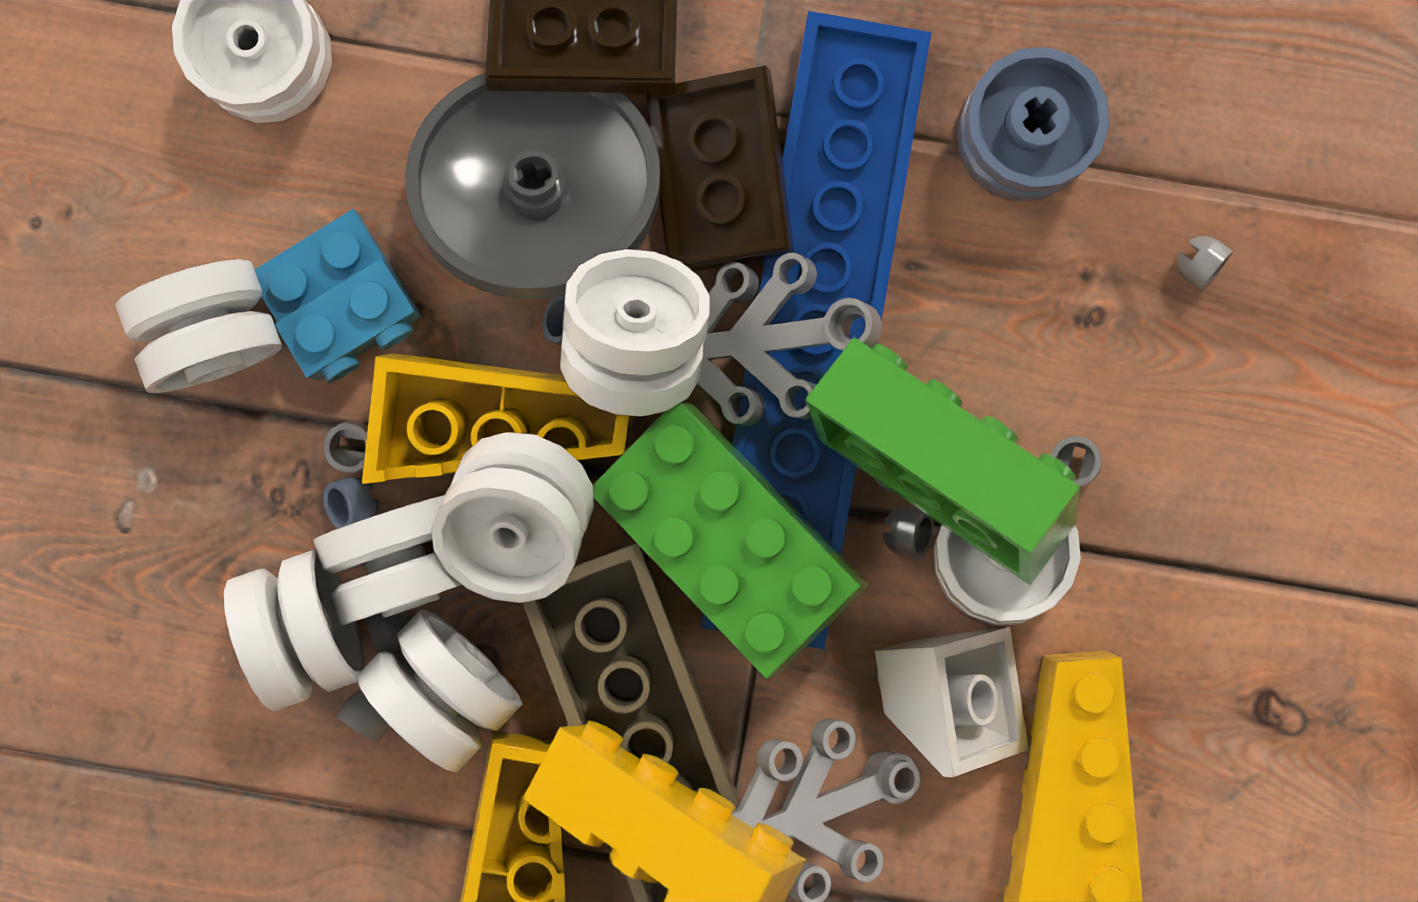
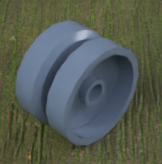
M1049 47L1019 49L995 61L965 100L956 126L958 154L970 177L990 194L1014 202L1042 200L1066 188L1089 167L1102 151L1110 126L1107 96L1095 73L1074 55ZM1025 120L1035 124L1037 130L1034 133L1025 128L1023 124Z

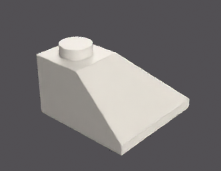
M998 627L917 639L875 650L878 670L877 679L881 690L884 714L943 777H955L1029 750L1010 627Z

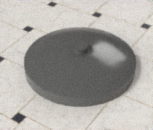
M485 73L464 82L448 93L426 116L410 147L405 171V187L410 211L423 243L434 258L452 275L479 290L494 295L514 299H548L566 295L568 280L583 263L599 254L625 249L637 250L650 231L659 204L661 188L660 164L657 146L646 120L623 93L487 91Z

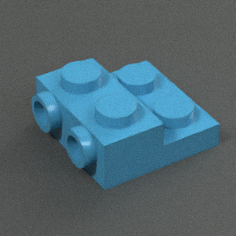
M354 208L254 269L262 289V298L277 321L274 325L303 373L309 379L319 381L325 377L328 383H332L345 377L361 365L357 359L359 355L377 344L381 350H386L405 340L414 332L410 324L422 317V314L361 215Z

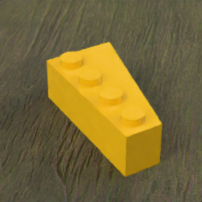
M389 353L375 358L362 484L385 482L391 479L421 478L454 473L457 471L465 452L481 439L506 432L539 436L560 445L576 460L623 455L630 447L634 416L612 414L589 405L569 388L564 375Z
M1105 650L1043 655L1030 732L1032 741L1027 769L1024 768L1021 793L1023 794L1018 828L1014 831L1011 850L1013 860L1009 884L1005 887L1003 902H1143L1122 658Z
M588 721L586 726L576 725L559 728L523 799L584 844L601 847L604 842L613 848L610 854V859L613 861L612 865L628 877L650 883H657L659 881L668 888V895L664 902L785 901L806 861L805 858L790 850L793 841L788 836L763 823H757L755 828L732 815L735 806L729 800L705 788H699L697 793L675 780L678 771L674 767L648 754H643L641 759L620 747L623 738L619 734L602 724Z
M492 730L460 902H565L561 826L523 799L553 740Z

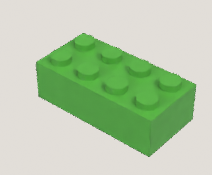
M853 337L805 399L819 440L1031 586L1077 522L1081 486L1073 482L1076 478L1073 471L1049 454L1042 453L1037 458L1017 445L1018 437L999 420L985 416L981 421L960 407L962 401L958 395L939 381L930 379L925 384L906 372L907 364L891 349L878 343L871 349Z
M682 401L670 410L665 411L593 484V498L766 679L780 674L869 586L858 572L694 405Z

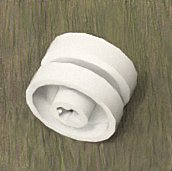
M180 0L172 24L174 55L185 77L231 115L255 123L284 121L306 110L324 90L332 66L331 41L319 15L306 0Z
M629 249L599 254L580 265L568 280L565 295L560 369L569 388L589 405L619 415L646 416L664 412L687 399L700 379L703 343L706 339L709 322L710 295L700 277L680 261L652 251Z
M242 259L226 260L188 268L141 285L123 295L115 303L128 339L139 342H151L135 358L144 387L148 393H163L214 381L256 365L282 350V344L271 315L249 311L263 297L262 289L251 261Z
M506 432L483 438L465 452L431 527L434 551L445 570L467 589L493 600L518 603L545 598L565 584L575 564L581 547V539L587 529L594 509L593 485L580 462L560 445L539 436Z
M445 495L401 507L336 529L313 539L324 571L338 573L365 565L368 574L339 585L331 594L341 625L378 613H382L383 618L438 600L440 599V592L462 585L445 570L436 553L426 555L423 546L433 542L431 527Z
M943 525L940 527L933 548L935 577L947 600L968 618L992 626L1022 624L1053 608L1072 587L1081 560L1079 534L1076 526L1072 528L1031 586Z
M316 549L283 560L278 579L263 568L227 580L224 589L225 616L239 664L251 689L261 703L273 712L310 698L313 682H316L327 692L358 682L357 675L365 668L363 644L357 621L341 625L331 596L335 589L342 584L337 573L327 572L322 569Z
M423 609L397 634L403 655L386 650L379 652L357 675L359 687L371 705L406 742L445 770L457 773L483 746L477 725L498 731L523 703L507 678L472 642L442 618Z

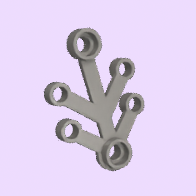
M786 253L776 261L773 268V276L730 331L712 333L733 301L739 303L749 301L754 297L759 287V278L754 269L739 262L726 263L718 271L716 284L709 292V322L706 339L703 343L700 379L697 384L721 405L722 413L729 422L742 426H752L759 422L765 411V402L762 395L754 389L736 386L711 361L734 357L779 398L781 409L785 414L801 420L812 419L807 405L799 411L795 408L794 398L797 392L804 388L809 396L816 384L796 379L768 352L830 344L837 349L844 350L852 340L850 335L851 324L860 317L864 318L866 327L863 335L858 340L872 348L877 343L882 329L881 318L878 312L872 306L860 300L845 298L835 302L829 308L824 318L769 325L792 294L806 293L813 287L817 278L816 267L810 259L797 253ZM800 263L802 275L797 282L790 284L788 272L793 265ZM742 272L744 277L743 285L738 291L732 292L731 280L737 273ZM746 395L749 398L750 407L748 412L740 417L736 409L737 403L740 398Z
M827 718L819 721L813 728L811 734L812 746L803 765L802 753L794 743L771 739L761 746L757 756L758 767L738 809L734 810L732 815L755 828L757 823L769 825L838 863L841 871L847 877L861 882H870L878 877L883 867V855L880 849L868 842L849 840L822 823L877 800L891 804H900L915 795L919 788L920 773L909 756L882 750L874 753L867 760L862 777L819 794L834 760H842L848 757L853 751L856 741L855 732L851 725L844 721ZM836 729L838 733L837 744L834 748L830 749L828 739L830 733ZM780 750H783L785 754L784 764L779 770H776L774 764L775 757ZM899 771L898 781H897V784H896V786H895V784H894L895 775H896V773ZM796 777L782 809L765 816L779 781H789ZM864 851L865 863L862 866V868L858 870L856 865L858 856ZM805 862L789 895L799 902H823L828 897L831 889V879L828 872L822 867ZM812 874V888L805 894L803 889L804 881Z

